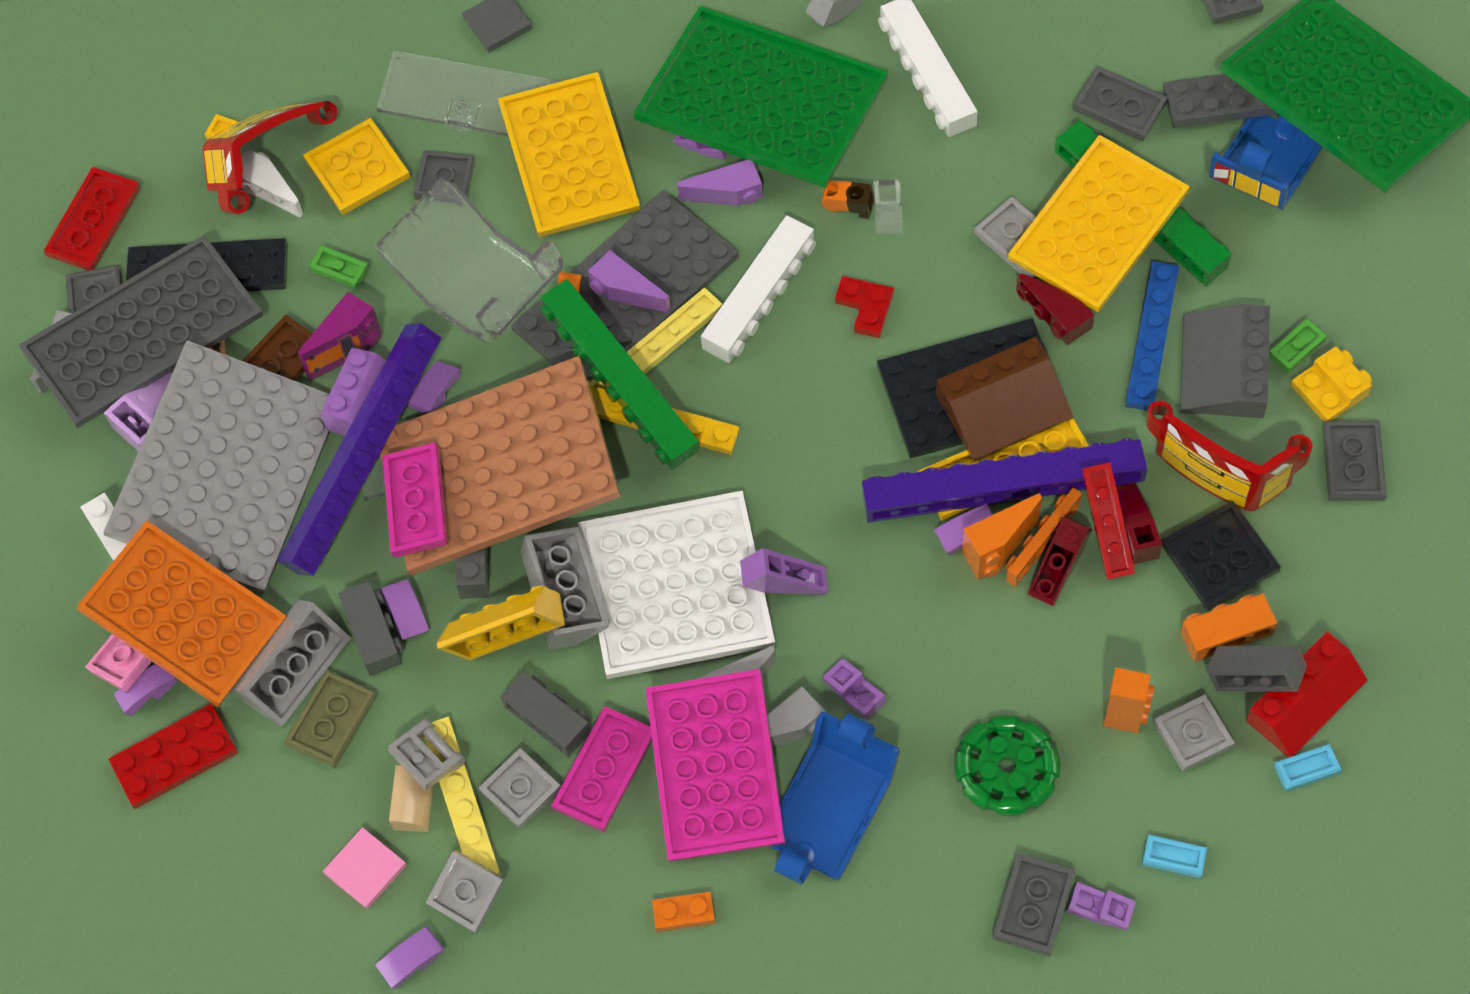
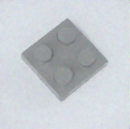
M1206 695L1155 718L1153 722L1182 772L1233 748L1235 742Z
M519 748L478 789L518 829H521L559 792L561 785Z
M454 850L431 891L426 904L471 931L479 932L506 879L461 852Z

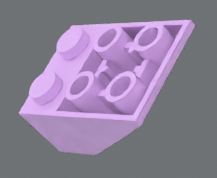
M172 372L147 387L124 394L104 412L111 427L137 451L141 447Z

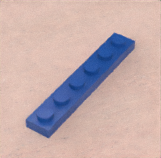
M1152 261L1125 407L1148 411L1149 405L1155 402L1179 265Z

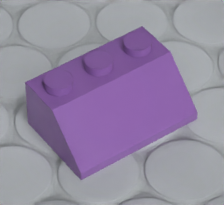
M351 348L320 413L324 426L329 432L346 435L386 362L384 358L373 352Z

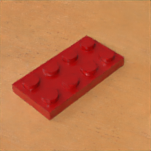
M92 167L43 250L45 255L88 271L94 270L141 188L139 183Z
M212 703L108 758L135 810L238 754L216 710Z

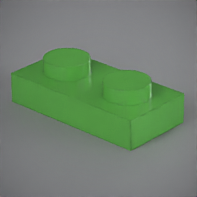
M322 245L309 265L310 272L354 289L359 288L370 269L368 263Z
M1307 318L1269 351V358L1289 374L1326 341L1327 335Z

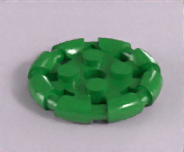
M999 715L990 717V721L986 723H977L963 736L960 741V751L955 753V775L957 782H961L964 787L963 793L977 807L984 811L986 808L996 812V815L1016 816L1025 814V810L1032 807L1038 808L1052 795L1056 788L1054 785L1055 780L1060 777V757L1057 748H1053L1051 744L1052 738L1042 727L1030 720L1028 723L1018 719L1019 716ZM1014 731L1024 733L1023 740L1013 738ZM995 732L996 737L992 738L989 742L986 735ZM1040 748L1043 755L1036 758L1034 750ZM972 751L980 753L978 760L970 756ZM1004 760H1009L1015 764L1016 768L1012 772L1006 773L999 768V764ZM1036 773L1044 775L1043 780H1035ZM980 775L982 782L974 783L972 777ZM1025 790L1028 796L1020 799L1016 793ZM992 792L998 795H1002L1000 800L991 798L990 796Z

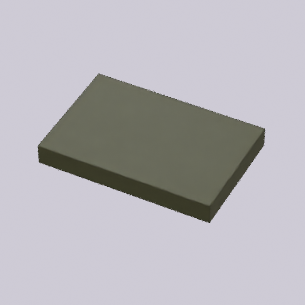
M326 670L285 739V746L336 769L376 700L377 693Z

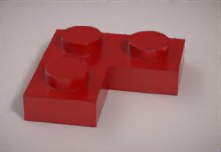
M842 276L835 297V304L859 309L854 325V333L880 338L894 295V288Z

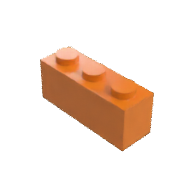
M1263 593L1257 596L1249 594L1239 599L1237 603L1231 605L1220 604L1214 607L1211 612L1202 615L1201 613H1195L1188 616L1183 621L1181 635L1193 661L1196 662L1213 656L1217 646H1242L1273 635L1277 627V621Z
M1115 667L1104 727L1138 733L1140 724L1146 725L1155 687L1149 685L1151 674Z

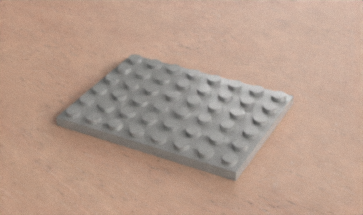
M187 340L106 525L104 536L128 544L141 526L148 520L245 588L264 594L329 433V430L324 426L320 414L329 394Z

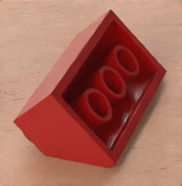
M1328 631L1303 655L1307 668L1298 691L1266 692L1250 708L1246 720L1249 725L1288 758L1295 756L1368 681L1351 651Z

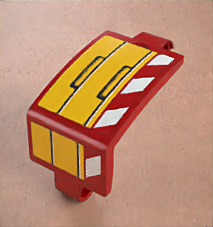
M320 101L277 107L248 117L208 139L202 149L208 191L217 190L221 210L227 214H241L248 209L251 201L246 192L238 190L242 189L243 181L242 145L281 123L305 114L309 122L314 125L331 124L337 117L338 110L335 104L330 101ZM320 108H323L325 111L324 119L319 115ZM233 196H236L238 199L236 208H233L231 204Z
M1152 402L1147 412L1146 427L1158 440L1155 452L1159 457L1195 485L1228 503L1234 501L1238 508L1249 512L1258 510L1289 488L1294 474L1308 463L1313 448L1310 438L1297 434L1289 438L1286 450L1278 453L1263 465H1258L1214 443L1173 415V408L1167 402ZM1162 415V419H1157L1154 416Z

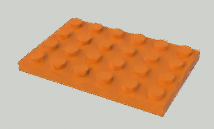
M146 520L77 605V610L217 707L222 704L232 691V688L287 617L148 520Z

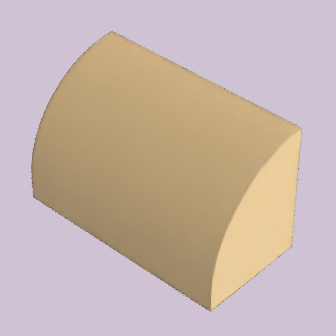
M402 766L395 767L389 822L393 831L428 832L433 786L425 791Z

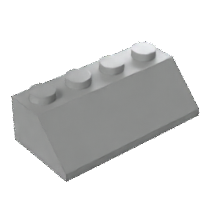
M579 526L525 535L520 553L531 589L536 586H547V588L560 593L565 625L544 633L549 651L577 646L609 627L608 619Z
M297 600L286 614L285 620L232 688V692L245 704L280 727L285 724L351 639L321 609L309 601Z

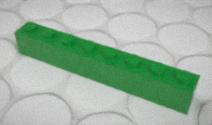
M1078 120L1056 138L1055 153L1069 166L1074 168L1098 136L1092 127L1086 126ZM1177 207L1154 238V241L1205 287L1229 267L1231 253L1226 245L1217 242L1204 226H1199L1191 219L1186 210Z
M565 279L540 296L542 306L540 311L548 322L551 320L554 322L560 338L564 342H570L574 347L572 348L576 357L579 356L582 362H586L590 367L588 369L589 373L596 382L601 381L606 387L605 392L608 398L613 403L616 401L623 408L621 412L629 423H635L639 428V436L646 444L651 443L655 448L654 453L657 459L663 465L667 463L673 470L699 452V441L568 279Z

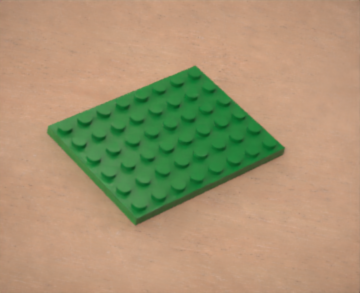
M1302 0L1223 61L1219 69L1384 193L1390 190L1470 122V98L1334 0Z
M699 6L635 109L634 120L826 188L888 78V71Z

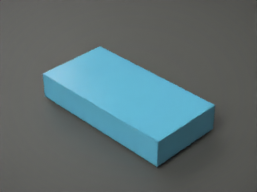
M1330 744L1277 761L1274 764L1285 792L1340 774L1342 770Z
M1148 834L1142 865L1201 879L1207 847Z

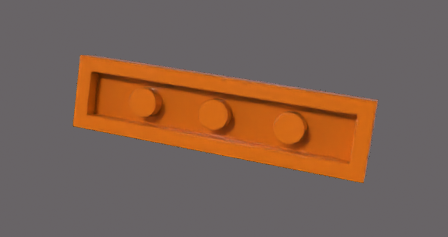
M1072 488L1067 495L1062 494L1055 504V511L1051 516L1049 514L1044 516L1038 526L1039 531L1035 536L1029 535L1022 546L1023 551L1018 557L1014 555L1007 563L1005 568L1007 570L1006 582L1013 587L1019 584L1050 545L1062 517L1071 518L1081 506V492Z

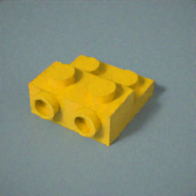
M1335 346L1317 358L1312 367L1294 378L1290 386L1322 421H1332L1369 396L1372 388V379L1367 371L1364 369L1359 371L1353 365V358L1347 350L1340 351Z

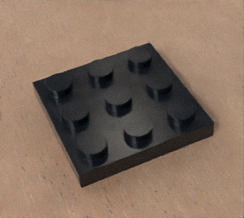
M1234 501L1225 504L1161 540L1163 549L1207 611L1280 572L1281 566Z

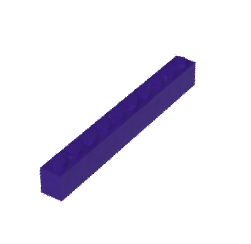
M422 323L406 324L277 560L298 575L314 576L442 338Z
M1125 438L1110 444L1094 443L1089 447L1083 448L1067 447L1061 451L1050 453L1048 451H1039L1034 455L1023 457L1012 455L1006 459L996 461L985 459L977 464L966 465L959 463L952 465L950 468H927L917 473L900 472L890 477L873 476L862 481V496L867 523L977 507L985 504L990 505L1024 500L1040 493L1041 497L1069 493L1072 488L1083 491L1086 488L1081 468L1111 462L1116 486L1143 482L1146 478L1147 465L1141 440Z

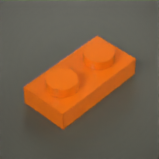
M711 892L652 900L656 932L715 924Z

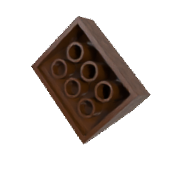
M1037 337L937 380L936 396L973 462L1073 419V414L1052 364Z

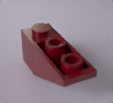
M1021 273L1017 276L1016 292L1018 296L1033 307L1037 318L1044 320L1050 326L1052 334L1057 339H1061L1066 345H1069L1093 328L1094 314L1081 300L1064 290Z
M1136 483L1116 486L1133 564L1159 559L1162 542L1154 518Z
M1062 517L1028 595L1051 606L1055 605L1093 530L1092 528L1068 517Z

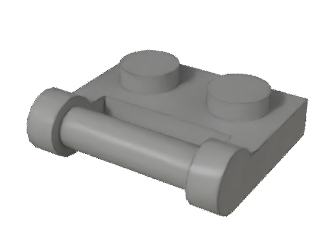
M424 719L388 745V752L425 791L450 772L458 770L466 761V758L460 752L456 753L434 730V724L429 719ZM426 737L447 760L442 763L419 738Z

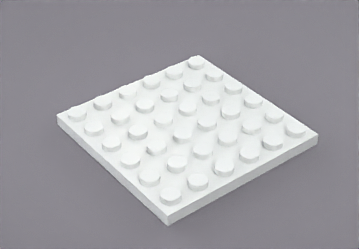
M743 491L578 522L609 623L607 629L598 633L607 679L765 649L770 646L775 647L765 593L743 587L740 560L756 552Z

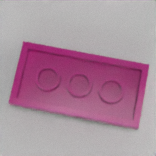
M431 443L384 455L383 467L390 553L396 558L448 545L440 453L437 444Z
M604 706L551 805L552 810L605 833L652 743L651 727Z

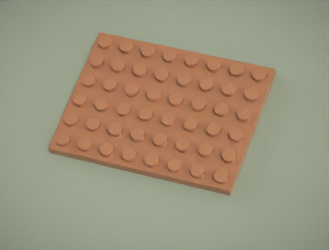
M579 356L394 426L380 452L383 466L384 455L431 443H436L439 447L448 545L404 555L407 571L411 576L621 497L586 372Z

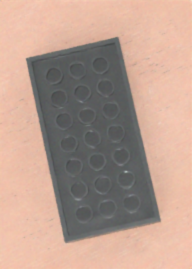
M662 190L570 273L582 274L580 295L627 352L704 287L706 288L739 258V252ZM611 250L669 295L671 310L668 313L612 301L603 294L598 295L589 286L588 270ZM541 299L511 325L512 331L552 365L576 357L572 351L574 347L569 341L564 342L560 338L554 322H548L540 311L542 307ZM583 361L588 383H590L594 379L589 373L588 369L590 367Z
M205 235L22 342L19 344V348L78 429L104 413L124 394L147 387L172 372L187 340L210 349L261 318L263 313Z

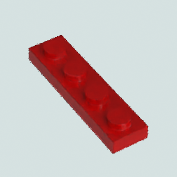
M1111 462L1081 468L1105 577L1108 580L1134 574V564Z

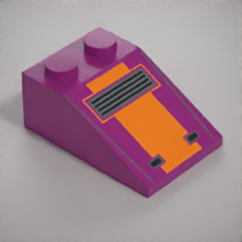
M349 292L344 295L298 351L306 375L310 380H314L342 366L352 347L368 351L379 342L382 332L373 306Z

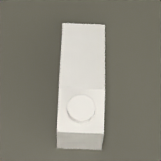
M247 149L242 156V190L301 218L303 212L299 200L272 164L269 157L262 152L255 153Z

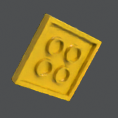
M371 118L303 154L304 160L342 216L411 178L409 171Z

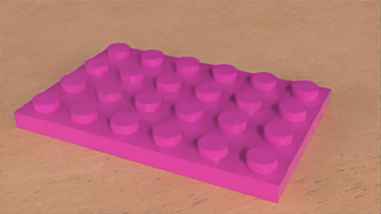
M757 669L647 687L646 696L668 861L673 862L786 844L761 670Z

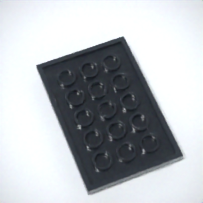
M1033 318L877 361V368L909 459L963 444L936 396L937 380L1037 337L1045 351Z

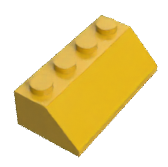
M536 586L529 593L510 596L506 599L507 601L500 604L486 605L483 607V610L476 613L463 614L458 620L448 623L437 642V648L470 661L564 626L560 593L547 588V586Z

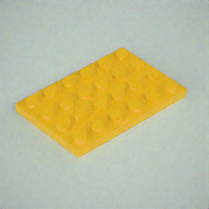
M598 72L498 98L538 237L641 210Z
M1099 135L1008 253V259L1052 286L1068 292L1099 313L1189 193L1190 186Z

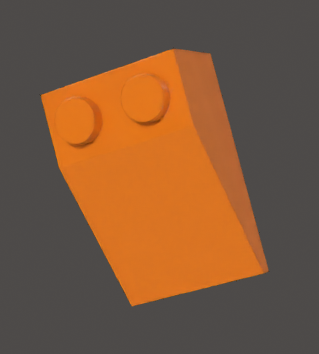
M1040 493L963 529L962 553L978 580L985 576L990 578L998 574L1039 523L1042 502Z

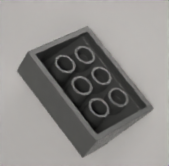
M1239 304L1184 314L1180 413L1264 418L1268 403L1270 306Z

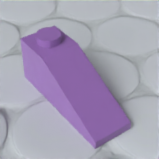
M750 160L676 182L678 197L681 201L739 206L745 203L751 204L763 198L761 180L753 161Z
M611 250L588 270L589 286L598 295L603 294L612 301L668 313L671 310L669 295Z
M764 548L740 560L743 587L763 593L819 595L828 593L826 568L824 566Z

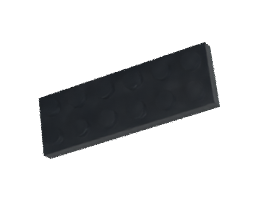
M286 238L210 242L246 291L286 289L288 247ZM188 244L128 247L126 281Z

